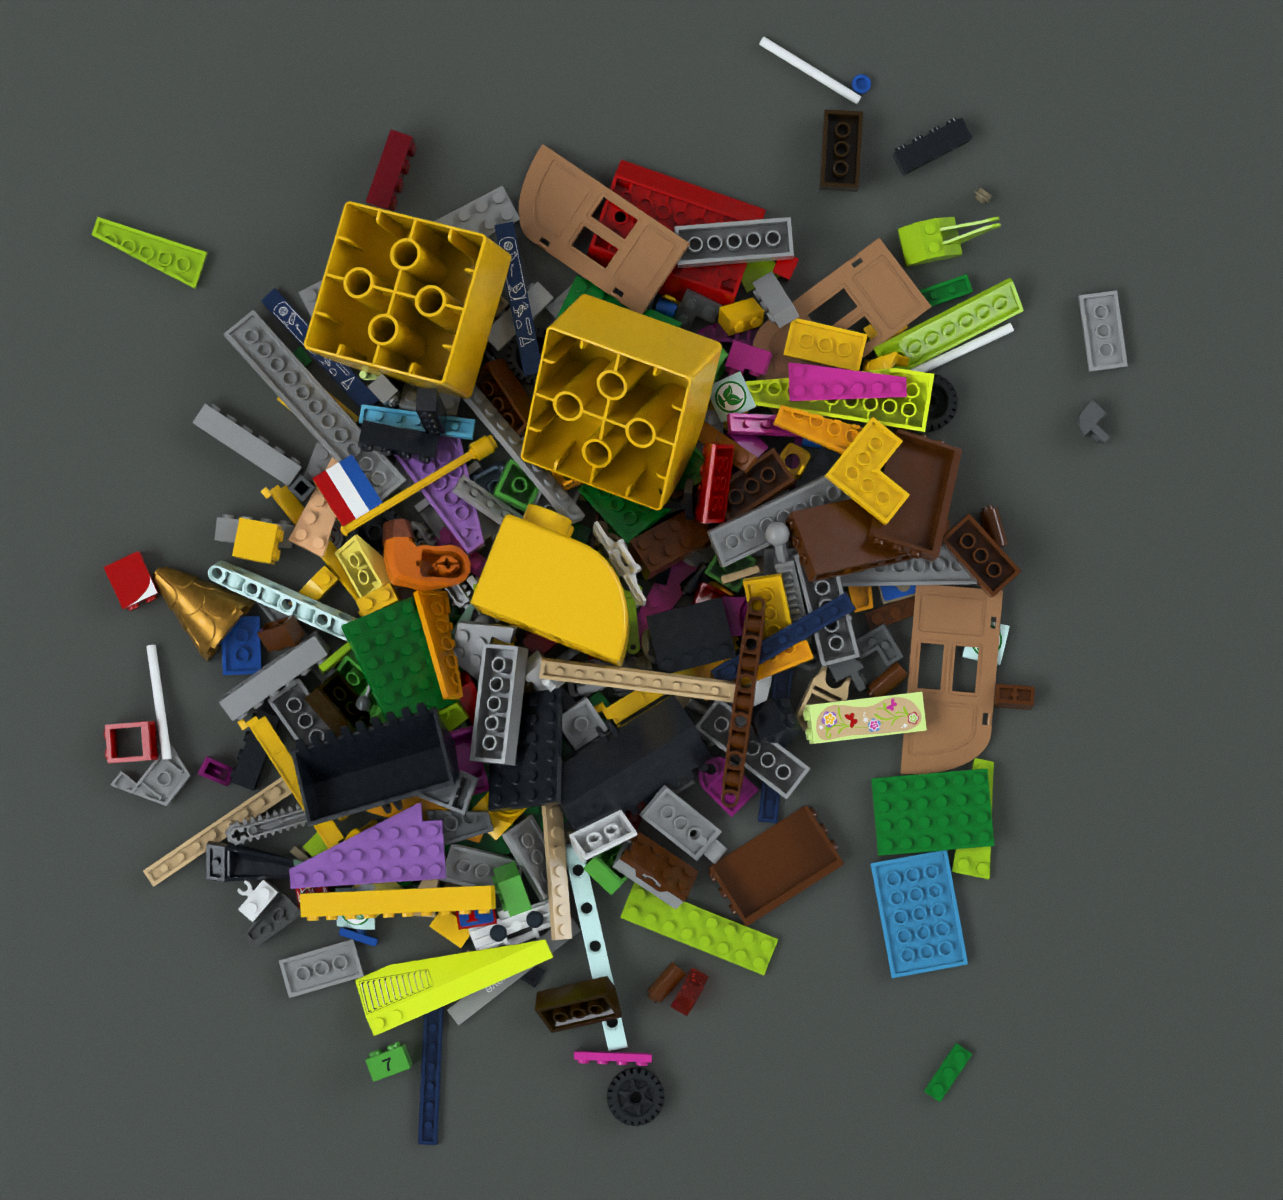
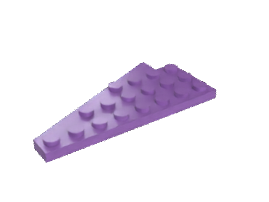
M439 436L434 463L422 464L416 459L404 460L399 458L398 455L394 456L413 482L417 483L464 455L461 438ZM465 463L420 491L467 554L470 555L485 543L477 509L452 492L462 475L470 479L467 464Z
M422 802L417 803L290 868L291 889L446 879L443 820L423 821Z

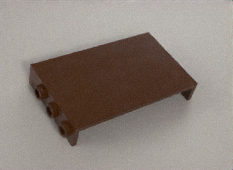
M900 428L893 433L903 442L885 463L883 473L909 493L910 496L886 525L873 516L867 541L872 542L876 547H888L893 552H903L909 554L912 558H922L933 562L940 554L963 449L947 445L942 440H932L926 435H916L910 433L908 429Z
M853 499L792 511L786 518V526L789 528L793 538V546L798 551L800 564L804 567L809 582L908 561L913 558L907 553H896L891 551V548L876 547L872 542L867 541L873 515Z
M807 805L803 806L717 861L716 864L709 866L710 871L708 875L713 883L715 881L721 886L718 889L724 899L728 897L731 902L728 905L734 915L738 913L746 927L844 865L836 851L839 849L833 839L829 840L826 836L828 830L823 823L819 824L815 817L818 815L812 806L810 808Z

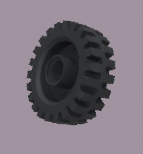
M534 327L539 353L542 355L546 330ZM514 336L508 345L507 364L518 380L525 384L535 385L537 374L524 376L517 337Z
M934 374L931 392L934 406L929 407L925 431H934L946 426L953 419L958 407L957 392L952 383L938 374Z
M390 508L348 533L347 538L350 540L354 535H359L384 557L383 524L389 520L401 518ZM375 527L381 530V534L377 538L371 536V530Z
M638 1067L625 1069L618 1073L609 1084L607 1090L608 1107L613 1116L621 1123L629 1126L645 1125L653 1121L663 1107V1086L656 1075L649 1070ZM639 1092L641 1099L637 1102L630 1099L631 1093Z

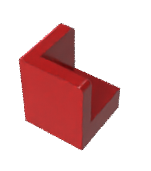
M793 257V259L777 260L773 273L785 278V281L789 282L799 259Z

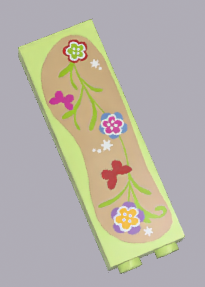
M922 692L805 705L803 710V717L807 721L808 727L805 730L806 739L809 740V744L927 730Z

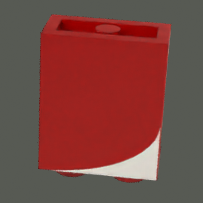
M140 551L103 567L124 610L133 611L140 607V603L144 601L146 603L152 602L160 594Z

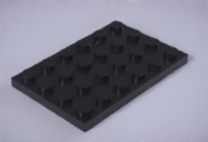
M556 688L551 692L549 690L523 693L515 766L489 763L488 811L498 812L561 804L562 689Z

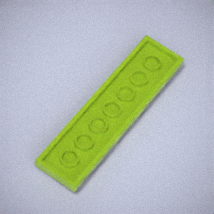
M1008 278L873 349L877 358L895 351L902 356L909 357L908 367L894 365L893 368L910 370L1023 312L1024 309L1012 279Z
M635 882L620 916L622 919L761 975L765 974L778 942L777 938L685 901L677 909H674Z

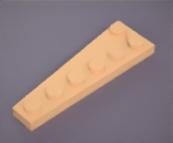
M333 457L326 470L338 463ZM317 486L288 540L323 558L337 518Z

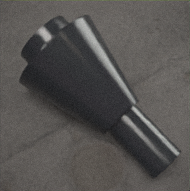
M701 562L696 571L679 583L684 594L689 596L696 594L702 574L708 567L706 563Z

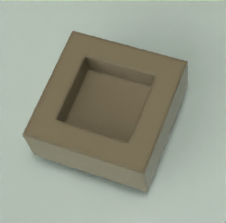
M294 846L290 851L299 860L306 861L310 859L309 853L303 846L299 848Z

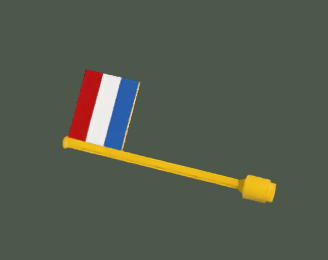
M484 435L469 444L470 449L467 453L382 503L353 455L348 456L312 479L340 522L341 533L344 536H348V533L471 459H477L478 461L494 453L498 446L491 435L487 437Z

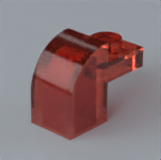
M692 967L670 1007L687 1016L699 998L709 977Z

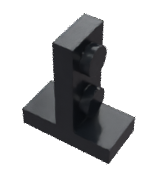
M686 479L685 488L675 489L662 508L685 509L686 520H694L696 507L694 479Z

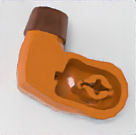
M393 519L383 524L384 563L391 584L420 591H429L453 587L462 583L468 577L471 563L468 555L460 547L454 545L416 546L409 520Z

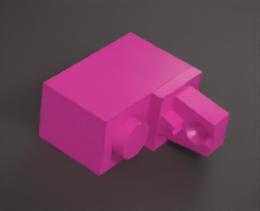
M733 340L725 364L727 367L726 372H729L728 377L741 371L743 376L744 373H747V370H749L748 374L755 377H760V374L766 376L773 354L769 351Z

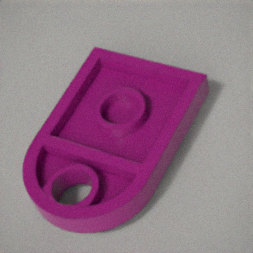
M712 757L706 761V764H714L717 768L716 773L709 775L706 771L701 772L699 770V783L732 817L759 789L744 775L739 802L732 808L725 807L721 802L725 758ZM728 793L725 795L728 802H735L736 797L734 794Z

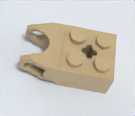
M828 666L821 667L818 674L810 680L795 712L802 730L808 729L807 721L803 717L805 705L847 700L849 684L852 678L846 677L838 688H831L827 685L825 679Z

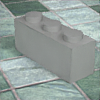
M772 271L752 283L756 289L753 293L758 301L762 300L759 303L765 312L769 311L766 314L771 323L776 322L778 327L781 328L800 317Z
M383 374L368 386L386 408L394 409L399 405L401 394Z

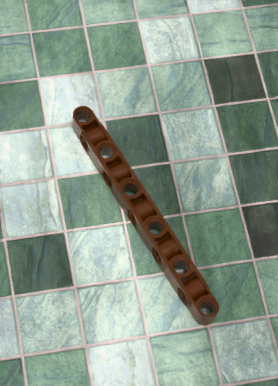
M754 596L749 600L744 620L722 780L721 802L728 808L736 806L739 802L744 779L766 618V601L761 596ZM760 600L762 602V609L755 610L752 607V601ZM748 639L756 640L757 647L750 649L746 643ZM747 677L751 679V686L744 687L741 684L742 678ZM738 716H743L746 719L744 726L736 723ZM731 756H740L741 763L733 764ZM728 793L734 794L736 797L735 802H728L725 795Z

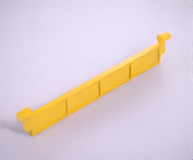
M276 485L270 491L267 487L260 492L266 499L271 496L296 526L305 508L288 489L287 485L282 488ZM329 540L322 560L351 596L357 600L360 597L335 555L338 549Z
M732 636L734 648L736 651L739 649L738 645L736 644V641H738L739 638L738 636ZM693 668L671 673L695 676ZM634 690L607 708L603 702L597 704L594 708L597 713L602 711L607 720L613 719L617 725L665 694Z
M255 716L247 722L244 718L237 723L242 731L250 727L305 812L293 758L266 716L259 720ZM333 820L313 825L328 849L339 844L338 842L344 839V836Z

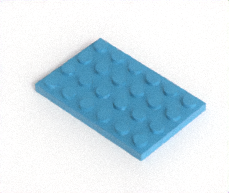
M947 850L870 863L891 978L967 965V955Z

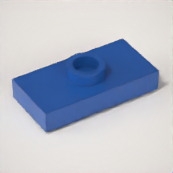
M341 927L339 931L341 936L374 947L379 941V938L367 935V931L363 929L352 930Z

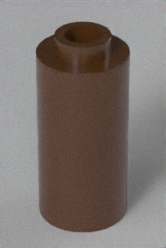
M993 505L983 507V512L979 514L984 530L999 547L1008 545L998 508H994Z
M895 662L867 686L869 689L867 694L870 697L886 696L909 675L898 662Z
M672 961L646 990L649 993L647 997L655 1004L657 1001L662 1003L685 977L686 973Z

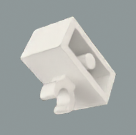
M537 650L527 658L525 680L528 683L532 681L536 691L549 690L551 692L553 689L562 686L565 681L539 678L541 657H545Z
M263 879L255 890L252 889V884L249 881H244L248 886L247 891H242L240 888L237 890L240 895L248 896L238 910L252 922L259 917L280 892L267 879Z

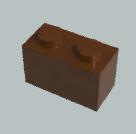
M290 615L266 623L257 632V635L268 652L275 650L281 651L288 646L295 647L301 642L300 639L305 635V632L295 616Z

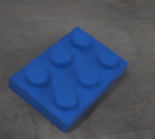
M242 616L223 639V675L254 674L262 668L261 639L257 635V632L261 629L260 616Z

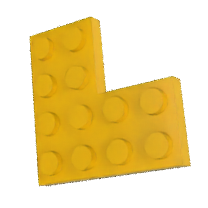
M874 417L868 421L824 476L884 525L891 520L910 496L909 493L880 471L903 441Z

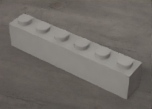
M211 403L210 406L204 404L192 422L193 424L290 487L296 481L303 470L299 466L301 464L300 461L292 456L290 459L284 456L285 451L277 446L273 449L267 445L269 443L267 439L261 435L258 438L252 435L253 430L245 425L240 427L236 424L237 420L229 414L226 417L219 413L221 409Z

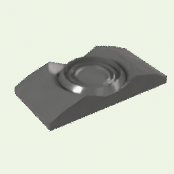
M459 770L461 779L456 781V784L416 796L466 815L479 778Z

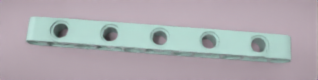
M218 561L208 570V576L213 582L288 616L294 615L297 620L347 641V638L341 626L357 619L226 561ZM216 568L221 569L222 575L217 573ZM251 583L257 586V590L251 587ZM286 599H290L293 605L287 604ZM321 614H324L328 618V621H324L321 617Z
M572 843L565 844L567 867L592 979L608 976L614 985L590 875L585 870L582 875H575L573 873L575 865L579 864L584 868L587 865V861H580L574 852ZM588 902L592 905L590 913H584L581 910L583 903ZM592 941L600 942L601 948L598 951L590 949ZM617 1018L618 1023L615 1027L608 1026L607 1021L602 1022L609 1051L628 1047L622 1018Z

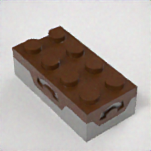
M636 830L637 836L623 842L612 867L674 909H677L688 898L699 871Z

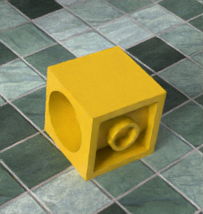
M239 517L232 556L275 565V561H279L280 558L279 542H283L284 538L282 527L277 524Z

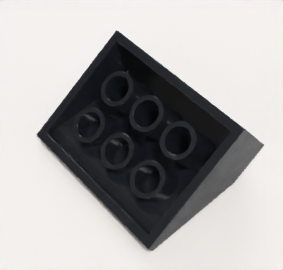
M722 597L646 616L660 672L674 673L737 657Z

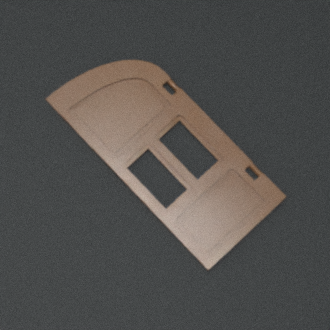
M544 144L538 150L526 174L520 194L518 211L523 233L530 241L634 312L643 314L690 243ZM604 197L638 220L626 239L591 217ZM584 227H587L618 249L606 269L572 246ZM543 238L550 242L549 246L541 242ZM616 289L624 293L622 297L615 293Z
M880 238L792 302L800 316L798 317L799 319L812 321L808 315L844 289L857 307L832 326L847 330L865 316L878 333L876 337L865 344L862 359L871 353L874 347L887 341L931 308V305ZM861 258L863 262L854 268L852 264ZM769 319L756 333L753 347L769 351L773 354L766 376L760 374V377H756L757 380L789 378L788 363L790 362L823 367L831 366L783 356L790 323L779 328L775 322L771 323ZM769 407L772 413L777 415L779 409Z
M916 585L907 693L922 692L927 730L903 733L900 774H929L954 769L976 758L988 745L992 730L1003 590L990 598L980 588ZM991 617H996L995 628H990ZM921 643L944 645L940 690L917 688ZM956 646L979 648L975 693L952 691ZM983 713H988L987 725L982 724Z

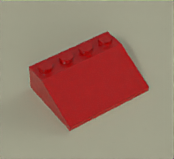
M706 442V445L703 447L704 463L700 468L702 479L697 491L699 503L695 507L696 520L701 523L725 522L734 453L733 444Z

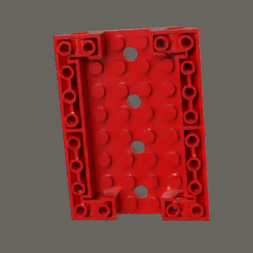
M624 160L620 161L610 190L672 232H674V226L760 220L764 218L766 209ZM608 199L605 201L599 218L601 224L626 239L638 221ZM622 212L626 215V219L624 222H617L615 215ZM594 233L587 256L606 269L618 249ZM747 263L677 268L676 264L657 294L662 296L666 294L681 302L688 288L722 306L732 304L735 301Z

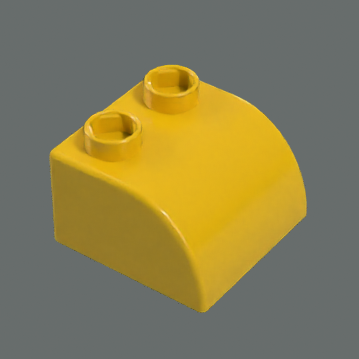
M348 201L345 203L305 337L304 347L322 357L377 376L383 374L387 379L421 388H437L440 393L469 399L472 396L511 263V255L481 233Z
M587 294L581 295L546 330L521 451L522 460L654 510L662 509L678 485L697 444L705 420L722 350L721 343Z
M528 504L522 519L511 514L504 516L470 603L483 614L621 667L628 646L629 615L624 590L613 567L595 549L572 539L571 536L574 531V526L571 525L572 520L559 513L535 504Z

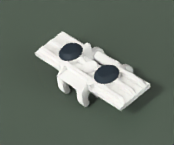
M596 521L592 533L599 543L601 554L612 563L620 576L619 580L623 589L630 592L637 605L645 606L647 600L640 590L636 578V573L640 572L642 568L639 564H636L627 550L628 547L624 539L614 542L607 537L598 521ZM622 557L625 559L626 563L628 564L627 567L624 566L623 562L621 561V558H622Z
M549 898L532 904L531 910L512 917L509 916L508 911L504 912L502 907L496 908L498 918H496L497 924L468 929L476 951L496 948L504 944L506 946L515 945L535 937L536 939L540 938L538 931L551 927ZM532 927L530 932L511 939L507 937L511 933Z

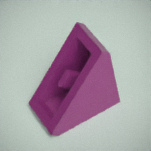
M206 756L197 774L228 787L232 779L230 774L233 768L210 756Z

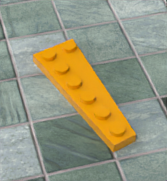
M782 405L773 422L775 426L839 454L844 453L863 429L860 425L844 423L837 419H828L821 415L810 414L806 411Z

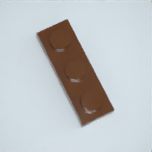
M915 596L901 599L864 613L870 631L883 623L887 626L913 616Z

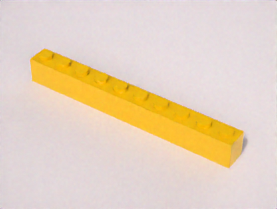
M495 885L300 894L301 917H307V921H317L322 916H326V920H338V916H345V919H357V915H364V919L376 918V914H383V918L395 917V913H402V917H412L416 912H421V916H433V912H440V915H452V911H459V914H471V910H478V914L490 913V909H496Z

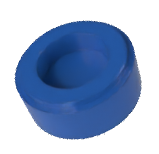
M859 74L853 78L852 89L855 93L865 94L869 91L871 80L868 76Z

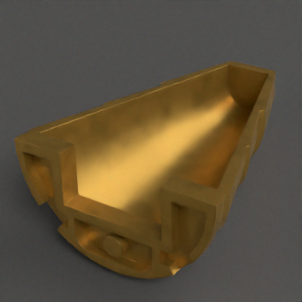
M167 566L159 567L153 574L155 577L153 581L167 606L174 612L183 630L187 632L199 654L207 662L220 648L218 645L240 618L246 616L256 604L254 600L223 588V586L201 580L198 576Z

